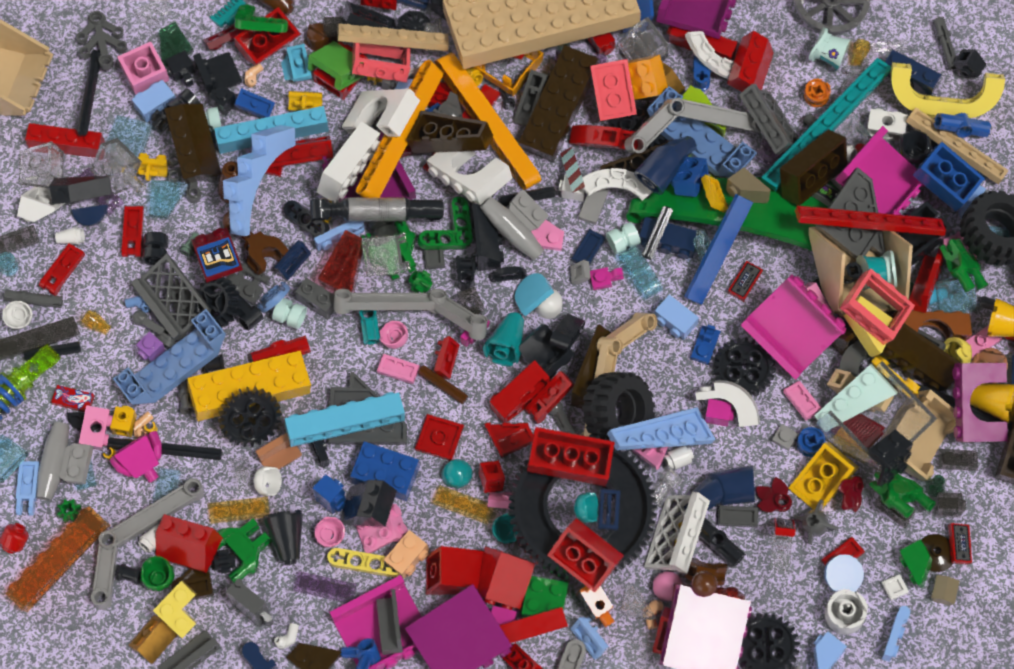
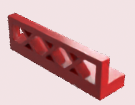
M330 135L296 140V146L287 149L279 155L269 168L323 160L322 157L324 156L326 159L334 158Z
M940 248L936 257L924 256L909 301L915 305L912 309L913 311L927 312L943 266L944 256Z

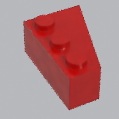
M534 360L503 390L491 397L490 409L502 423L509 422L522 412L549 383L550 377Z

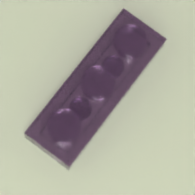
M299 571L294 592L348 603L354 599L357 584Z

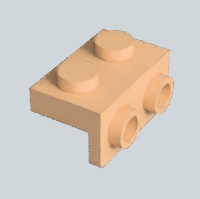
M409 530L385 557L384 562L404 579L406 576H411L416 570L415 566L419 561L426 559L429 554L428 544Z

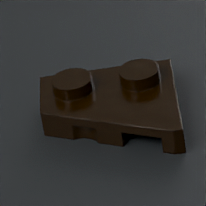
M189 569L182 577L177 578L171 584L173 590L183 580L197 593L191 601L214 596L209 569L207 573Z

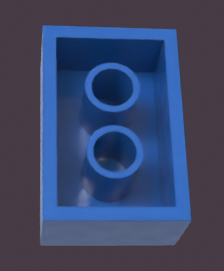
M943 142L939 143L913 173L916 179L955 212L968 201L985 179Z
M364 441L350 475L351 483L357 485L366 480H383L397 490L395 498L407 502L420 468V462L417 458Z

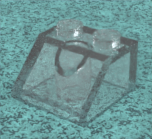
M52 141L21 150L19 156V184L50 188L49 186L54 178H63L64 151Z

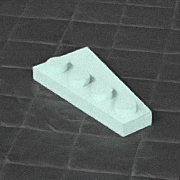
M870 364L814 416L829 430L896 395L898 392Z

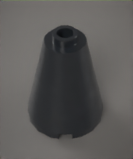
M295 510L296 513L292 514L290 511H283L263 516L279 561L284 562L285 566L296 564V560L300 559L302 510Z

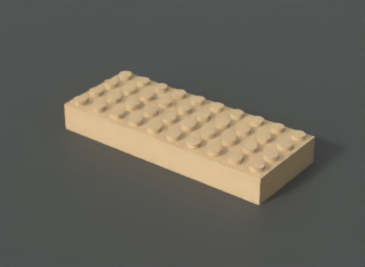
M442 0L443 12L463 69L640 25L641 11L636 0Z

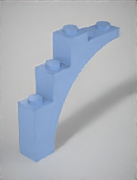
M279 125L252 133V152L237 157L238 176L223 180L224 199L229 200L230 234L250 235L251 211L258 186L273 161L287 149L296 146L295 127Z

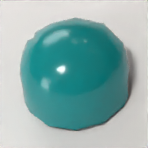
M453 459L445 464L441 471V479L446 486L459 489L469 484L472 479L473 470L468 462L461 459Z
M580 494L574 503L576 518L583 523L597 521L599 506L596 494Z
M509 513L496 518L492 525L493 536L498 542L503 544H511L518 540L515 538L518 532L512 531L516 525L510 524V520L514 517H510Z

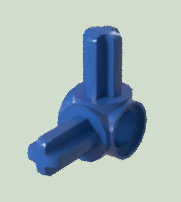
M370 638L362 640L357 647L341 648L342 658H357L359 660L356 669H368L369 666L378 663L381 659L375 641Z

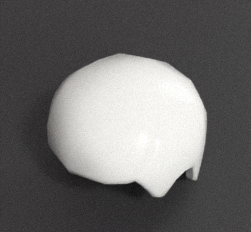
M553 289L554 293L534 309L541 318L551 319L561 313L563 301L562 296L557 290Z
M12 301L2 311L4 323L12 329L19 330L27 327L33 318L32 309L23 301Z
M269 466L260 467L253 479L255 490L264 496H275L282 484L279 469Z

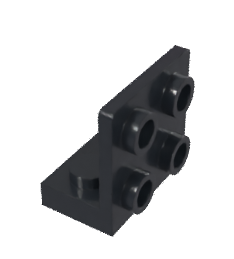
M230 52L207 60L206 58L202 59L200 53L193 55L195 66L208 96L219 84L230 88L242 83Z

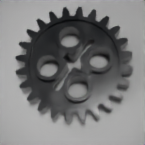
M639 100L638 104L635 103L636 115L639 117L631 115L610 119L609 127L622 128L628 131H635V128L638 130L642 126V121L644 124L650 118L647 112L649 101L645 105L642 104V100ZM659 134L647 146L646 150L663 144L666 138Z
M738 337L737 343L732 339L729 343L730 346L724 343V350L718 349L719 355L714 357L716 362H713V368L716 369L713 371V375H718L716 380L736 383L748 391L750 395L754 393L758 396L759 390L765 392V386L770 387V380L774 379L773 373L776 371V368L773 367L775 361L771 360L772 356L767 354V351L762 349L760 344L756 345L755 339L750 343L746 337L744 342H741V339ZM736 355V356H738L740 359H739V360H733V359H731V356ZM756 357L759 361L752 362L750 358ZM735 373V374H737L739 377H738V378H731V377L729 376V374ZM755 375L758 379L751 380L748 376Z
M246 387L245 392L239 389L238 395L232 392L233 398H226L227 405L221 404L224 411L218 412L221 417L218 418L219 424H221L219 427L223 431L224 437H228L230 442L235 441L237 446L242 442L244 447H246L247 443H250L253 447L256 441L259 445H261V439L268 441V434L274 436L272 430L279 429L276 423H281L279 416L282 415L281 407L277 403L276 397H272L271 392L266 393L264 388L258 392L257 387H254L253 391Z
M766 612L763 618L759 614H756V620L751 617L748 618L749 624L746 623L745 625L747 626V634L742 639L743 653L739 664L745 662L744 669L750 667L752 669H786L785 667L791 669V662H796L797 660L794 655H799V650L795 648L800 646V642L795 641L799 635H792L795 627L788 628L789 621L782 623V616L778 620L775 619V613L772 614L771 618H768ZM765 628L768 629L770 662H766ZM758 632L762 638L754 639L751 633ZM779 632L782 637L780 639H775L772 637L771 633ZM756 651L760 652L763 657L761 659H756L753 657L752 653ZM775 651H779L782 653L783 657L777 659L773 656L772 653Z

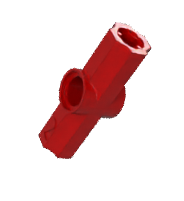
M302 336L287 342L285 340L276 341L268 348L252 352L251 357L253 362L296 351H301V354L304 355L310 353L311 350L306 336Z

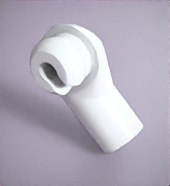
M290 623L287 634L280 637L277 636L274 644L279 649H285L294 644L299 625Z

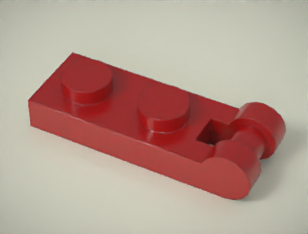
M143 206L124 207L122 257H129V255L142 257ZM129 244H135V248H129Z
M68 243L39 282V287L44 290L48 289L52 295L56 296L84 258V251ZM52 278L56 280L54 284L50 283Z
M559 371L526 406L525 410L534 416L533 419L536 423H541L546 418V415L574 387V383L564 372Z

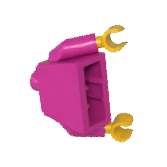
M153 421L152 429H148L147 425H144L147 433L118 451L109 447L111 450V455L109 456L103 453V456L110 460V463L118 473L127 477L133 476L135 479L144 475L149 483L159 477L154 467L159 464V459L162 457V443L157 432L158 428Z

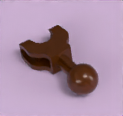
M228 211L223 216L222 225L230 233V214ZM250 231V235L241 236L245 241L244 251L247 253V266L257 275L264 273L266 270L265 257H272L279 262L288 252L287 247L278 237L264 235L261 231L255 234Z
M692 558L685 578L692 581L691 585L695 594L700 597H709L715 593L717 586L724 585L728 564H711L702 562L697 558Z

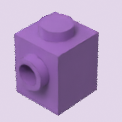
M150 331L136 344L139 357L144 361L148 360L150 363L166 351L163 343Z

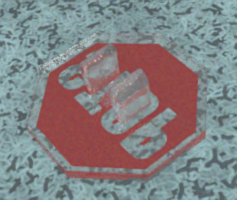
M654 632L636 633L626 643V661L635 669H658L661 666L659 665L661 654L652 652L656 634Z

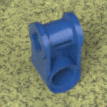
M694 56L693 87L699 88L704 92L710 86L711 70L697 56Z

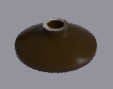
M931 534L921 539L933 559L929 571L943 572L953 565L951 563L950 542L948 538L939 534ZM934 549H939L940 554L934 553Z

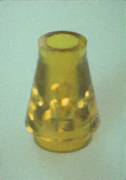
M857 39L853 43L850 62L852 66L861 67L862 62L871 50L870 42L864 39Z
M88 310L82 319L85 327L104 335L111 328V325L96 311Z

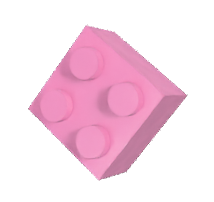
M151 41L118 56L120 67L135 95L139 92H144L153 83L159 82L162 79L164 82L169 81L167 70Z

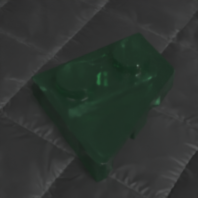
M176 22L159 30L161 61L164 67H167L166 59L184 50L188 55L194 52Z

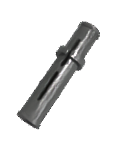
M937 17L933 20L948 69H957L953 64L957 57L950 38L951 32L947 29L945 18Z
M6 289L4 301H23L27 304L62 308L63 296L31 293L27 290L13 291Z

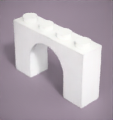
M408 88L362 91L342 128L351 135L361 122L371 127L376 118L383 112L376 126L388 137H400L420 100Z
M474 151L436 152L427 160L428 171L431 176L439 178L446 186H451L458 194L465 195L470 202L474 201L478 205L483 204L512 179L509 166L498 158L493 159L476 173L468 175L457 173L458 169L475 155Z

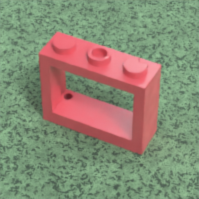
M353 43L352 74L407 83L410 71V48ZM364 53L401 59V64L359 58V54Z
M869 269L861 274L840 306V309L884 345L895 338L915 305L906 296L897 291L892 284L885 281L879 273L877 274L872 269ZM865 284L898 311L889 327L855 300Z

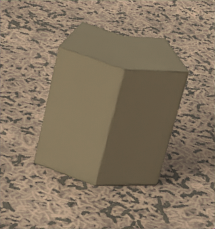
M936 575L931 597L933 602L948 606L955 604L960 581L949 576Z

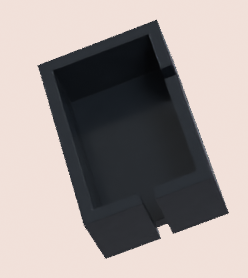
M926 201L908 216L937 218L938 212ZM942 216L938 217V219H942L946 229L945 236L896 232L913 245L911 266L941 244L943 239L950 236L953 227Z

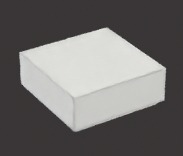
M900 574L881 583L890 601L909 593Z

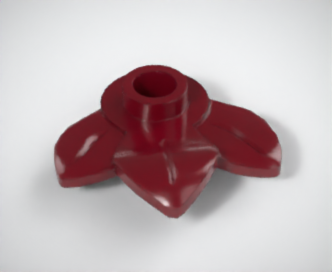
M853 476L844 479L838 486V490L844 494L842 510L852 509L853 512L859 510L862 503L861 491L864 488L861 477Z
M775 477L771 487H756L757 496L761 500L758 505L760 510L771 513L776 510L786 512L791 508L792 499L788 495V487L781 479ZM779 501H784L785 505H780Z

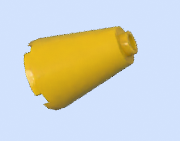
M996 298L987 336L1014 337L1013 305Z
M981 384L972 392L970 405L1009 423L1014 414V384Z

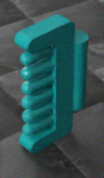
M230 0L232 3L227 2V5H224L221 11L218 10L217 13L211 15L210 19L220 28L225 24L230 27L235 23V16L239 6L245 5V1Z

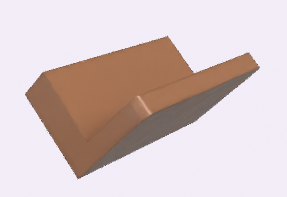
M287 432L256 450V455L263 467L269 466L278 469L283 468L302 456L297 446L290 447Z

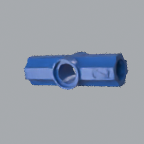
M937 113L934 127L939 130L956 132L960 138L970 135L988 137L991 124L988 121L971 119L966 113H958L955 116Z

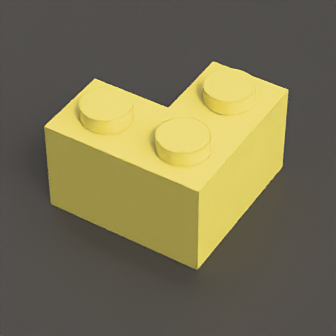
M182 580L153 610L181 638L198 623L183 609L197 593Z

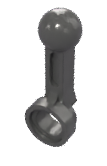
M138 310L134 312L132 320L136 325H145L158 334L157 338L170 348L176 344L174 343L176 340L168 335V331L147 318V314L144 311Z
M559 402L549 413L554 416L563 432L576 434L574 432L577 431L572 427L563 411L562 403Z

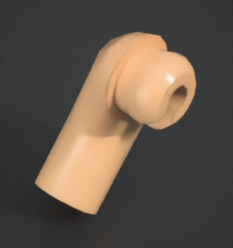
M260 63L252 66L245 72V84L248 87L256 85V75L264 70Z
M148 411L134 423V435L137 438L147 433L144 425H147L154 419Z
M651 601L644 612L648 630L657 628L655 615L663 610L664 606L661 601Z

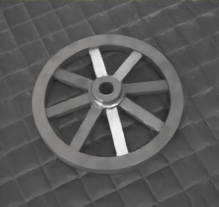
M794 0V5L800 18L812 29L821 32L822 28L825 27L828 29L829 34H842L853 30L864 20L871 0H832L833 2L814 0L822 3L809 12H806L801 0ZM840 5H863L859 15L854 18ZM826 8L827 25L814 20L812 16ZM835 9L849 23L833 26V10Z

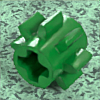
M425 270L413 272L409 278L411 290L415 293L428 292L432 286L431 274Z
M64 499V503L58 505L61 512H58L57 515L59 518L63 517L65 524L68 521L75 523V519L80 515L78 511L82 507L80 504L76 505L75 499H72V501Z

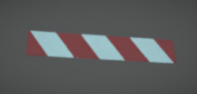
M573 147L562 151L560 155L572 193L585 188V184Z

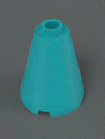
M508 313L484 343V355L486 357L489 355L493 358L492 362L495 364L510 367L513 366V363L517 364L521 355L519 345L522 343L525 322L519 313Z

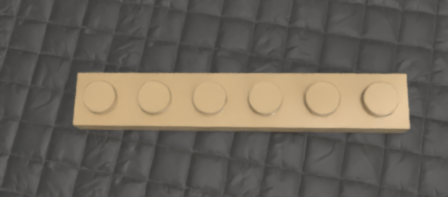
M338 24V41L448 51L449 48L448 34Z
M915 108L905 121L913 128L925 132L936 143L943 142L971 167L998 185L1009 171L953 132L935 129V120L918 108Z

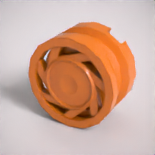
M812 79L806 84L804 99L812 107H822L829 101L831 88L827 82L822 81L823 79Z

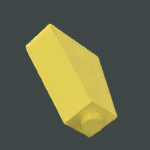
M862 296L855 299L889 327L893 318ZM845 313L844 318L871 357L881 354L886 344L883 345Z

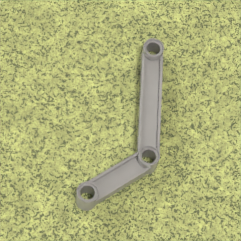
M670 98L631 137L626 139L624 146L629 153L644 152L647 146L677 117L753 133H759L761 130L757 127L750 113L681 98ZM673 102L676 104L675 111L672 109ZM635 140L638 142L637 149L633 146Z
M338 289L334 295L333 310L338 314H347L350 310H429L431 313L441 314L468 331L469 337L472 339L482 340L486 337L487 317L469 311L447 297L446 291L442 289H433L430 293H351L347 289Z
M188 479L184 485L112 529L103 531L100 534L93 592L91 594V600L96 608L106 610L112 604L118 548L160 523L164 514L171 516L192 502L202 499L205 491L198 479ZM192 487H199L197 492H190ZM114 539L110 545H105L106 540ZM100 596H106L103 602H97Z

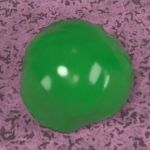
M152 556L143 563L140 577L148 590L159 592L172 584L175 573L173 566L167 559L161 556Z

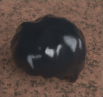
M919 129L907 131L899 140V153L911 164H921L931 153L932 144L930 137Z

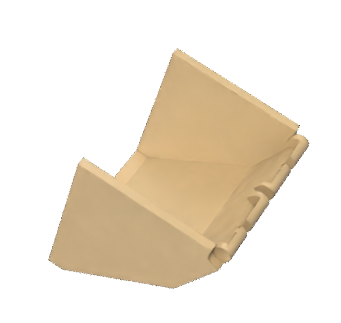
M0 19V114L4 116H25L27 112H31L35 102L32 98H36L41 87L39 82H43L53 54L49 52L50 48Z
M809 227V239L822 293L833 313L838 314L839 317H844L845 312L840 309V306L857 282L856 278L853 283L845 284L844 270L847 264L856 262V259L816 227ZM882 230L885 252L892 250L894 253L897 274V287L895 289L909 300L913 245L894 231ZM871 249L866 254L868 257H880ZM871 288L865 291L861 290L857 296H862L883 312H887L889 309L890 311L896 310Z

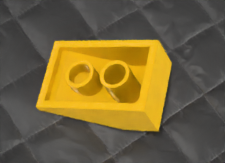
M826 442L788 489L812 509H816L819 500H823L824 508L839 492L838 486L844 479L852 477L859 466L830 442Z

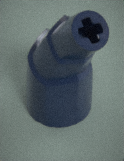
M685 136L657 147L634 171V175L649 190L662 195L678 173L679 167L686 160L687 156L696 149L695 140L690 136Z
M753 465L709 473L708 477L692 492H698L710 501L707 510L719 503L722 505L755 503Z

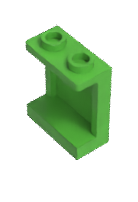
M335 41L311 53L308 57L307 69L312 71L319 67L334 77V87L339 91L365 77L352 74V52Z

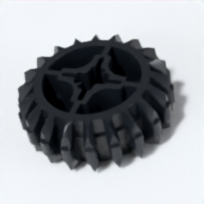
M224 277L210 282L205 280V283L199 284L200 289H196L210 307L211 311L209 313L211 315L214 312L220 314L217 317L212 315L219 326L222 328L223 326H229V322L234 321L233 316L239 315L237 309L241 308L238 305L241 299L238 298L240 292L236 290L237 286L232 284L231 280ZM220 288V292L216 293L214 291L215 289ZM195 304L196 310L194 313H201L204 308L201 304Z

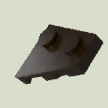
M298 643L286 659L298 669H331L341 657V651Z

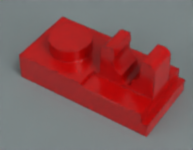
M447 336L443 341H438L441 350L435 351L438 358L435 363L434 372L444 379L451 378L460 346L453 338Z

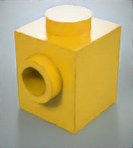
M115 407L110 426L112 434L132 437L134 423L137 418L136 412L132 407Z

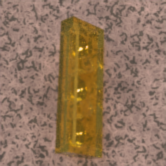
M442 485L439 486L433 500V505L488 525L494 511V507H488L487 502Z
M268 497L209 503L211 524L258 519L270 514Z

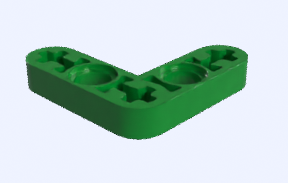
M240 5L235 16L234 26L238 29L278 33L288 31L287 20L256 17V7L253 5Z
M457 196L453 198L450 204L452 230H426L421 232L417 240L420 248L425 250L467 249L470 246L473 237L469 206L464 197ZM456 203H459V205L462 206L459 214V207L456 205ZM462 219L466 225L463 227L459 226L456 220ZM462 232H464V240H467L465 243H463V240L460 239L462 236ZM424 237H427V240H430L429 243H426V240H423ZM440 237H448L450 243H442Z

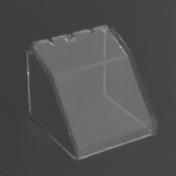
M882 361L875 368L898 393L894 395L885 412L878 410L875 413L867 410L861 412V414L885 427L883 430L884 434L872 447L895 429L913 443L937 418ZM831 410L812 425L820 429L825 436V440L834 445L844 455L881 472L883 466L868 455L869 450Z

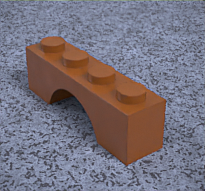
M943 310L926 313L911 311L904 322L916 332H918L920 327L924 326L936 328L946 339L958 337L966 341L972 336L970 314L962 313L961 311H954L952 313L944 312ZM896 311V312L891 316V318L894 319V317L896 316V314H897L898 311Z

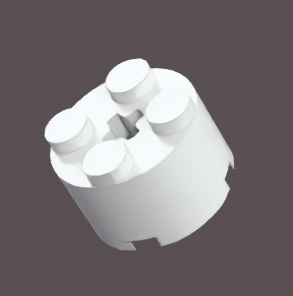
M848 589L839 590L828 601L825 609V620L828 626L837 634H853L862 627L866 619L867 603L864 597L857 592L855 593Z

